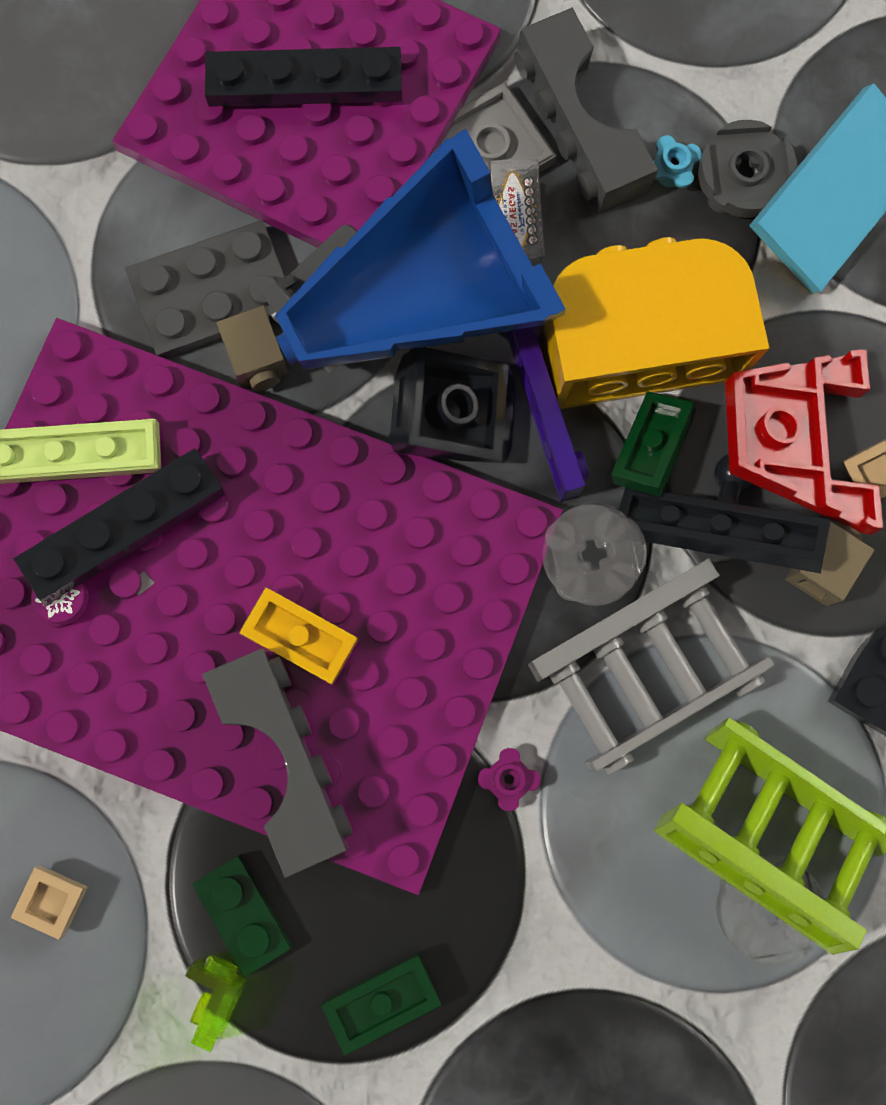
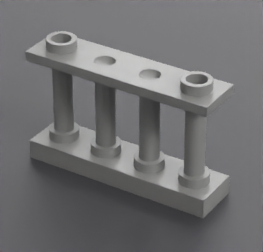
M709 558L528 664L537 682L548 676L553 684L559 682L600 753L585 761L589 771L597 772L603 768L606 774L610 775L634 760L630 753L632 750L733 690L738 697L754 690L765 682L761 674L775 666L770 656L748 664L707 597L711 592L706 584L720 575ZM680 600L684 608L690 607L731 674L706 690L664 622L668 617L663 609ZM635 625L641 634L645 631L647 632L688 700L663 716L620 647L624 644L620 634ZM592 650L598 659L604 658L644 726L619 742L616 740L577 674L580 667L576 660Z

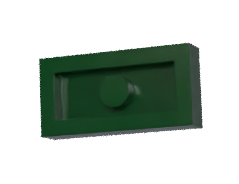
M649 391L646 392L611 473L615 485L661 497L695 416L694 402Z
M241 854L192 883L244 978L292 948L289 938Z
M417 952L322 1001L321 1006L345 1056L442 1006L423 961Z

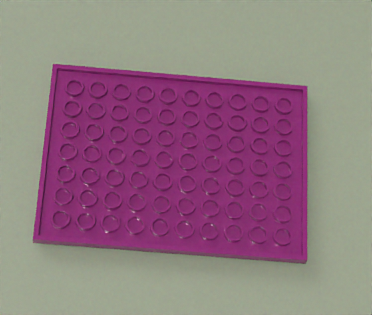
M56 317L5 429L156 419L159 422L161 468L195 448L222 486L225 495L83 582L89 594L88 606L85 612L76 621L59 625L44 620L35 612L31 602L33 589L13 558L153 473L0 484V731L267 836L264 825L281 806L287 789L288 775L284 757L275 742L262 731L247 725L222 724L202 675L261 648L269 652L271 659L279 656L239 633L266 587L358 638L355 647L333 685L281 657L292 683L291 686L284 688L291 708L297 705L302 707L312 731L311 735L304 737L312 757L321 754L331 776L333 784L325 787L332 807L342 804L353 830V835L346 837L349 848L327 860L419 895L563 509L426 457L396 453L389 443ZM144 571L154 584L140 595H137L142 586L140 574Z

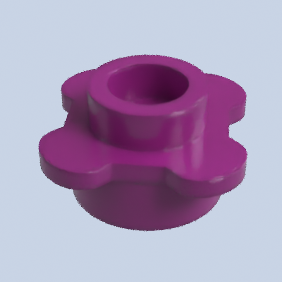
M506 748L500 752L499 760L491 768H484L479 772L478 783L483 789H490L498 798V805L502 810L513 811L518 808L521 797L528 791H534L539 787L540 775L536 770H529L521 762L520 753L516 749ZM508 774L514 777V782L510 785L504 781L505 776Z

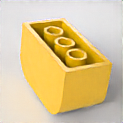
M667 237L654 240L646 247L628 250L625 246L615 245L600 250L596 255L586 256L574 261L560 273L553 285L566 308L565 314L541 326L543 332V342H540L542 355L560 409L645 396L647 391L663 393L725 383L734 372L752 369L769 349L756 285L749 265L733 248L711 239H692L676 242L675 238Z

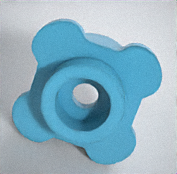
M672 136L660 137L655 145L658 152L655 160H653L658 169L655 180L667 187L686 188L690 186L694 180L692 174L694 164L701 159L702 153L700 148L695 144L686 146L675 142ZM675 158L679 161V164L674 165L670 160Z

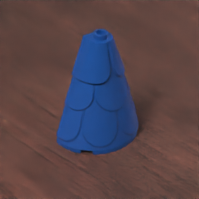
M464 129L453 138L446 139L393 197L386 198L344 247H336L290 298L275 315L284 332L276 336V340L289 364L292 365L299 361L306 370L394 357L396 351L460 343L469 337L542 326L548 321L563 316L566 308L541 263L533 267L493 195L491 173L468 131Z

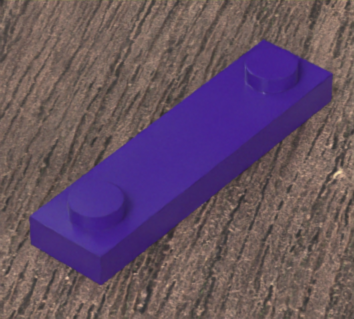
M541 326L506 331L505 334L559 500L562 502L579 497L585 487L584 480L589 479L588 467L581 451L574 452L539 346V343L543 342Z

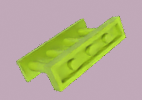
M730 717L711 729L705 737L706 741L722 752L693 805L686 806L680 803L663 813L654 832L830 954L834 955L859 949L867 929L853 921L847 909L872 855L874 854L878 857L886 854V818L876 812L865 810L759 738L758 732L748 724L734 721ZM739 764H742L764 779L765 783L738 835L730 836L714 825V820L711 816ZM783 794H786L808 809L809 813L782 868H776L759 856V850L756 847ZM830 824L854 842L827 899H821L804 887L805 882L802 877L827 825Z

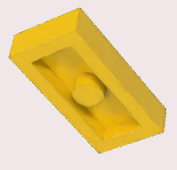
M266 587L239 632L241 635L331 685L334 684L358 641V638Z

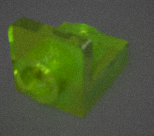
M209 955L207 960L198 958L189 966L185 975L187 978L214 990L212 994L207 991L203 992L190 1020V1023L198 1026L191 1044L209 1052L221 1040L247 981L246 978L236 974L238 969L236 965L223 958Z

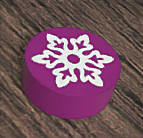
M84 583L46 606L38 599L33 590L31 594V602L35 612L44 620L59 625L69 624L79 619L85 612L89 601L88 590Z

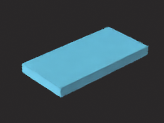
M874 83L860 91L749 225L811 294L821 292L886 212V97Z

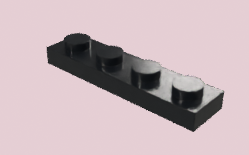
M401 47L206 52L205 98L209 107L402 102Z
M194 448L13 559L38 599L46 606L225 494L222 486Z

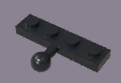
M729 454L723 456L717 462L714 469L715 481L720 487L717 500L663 492L661 497L625 487L614 523V535L616 537L821 574L831 520L737 504L740 492L746 490L752 483L730 474Z

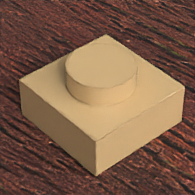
M886 439L841 461L852 482L879 485L881 499L886 497Z
M41 865L34 867L11 918L60 940L66 936L88 886Z

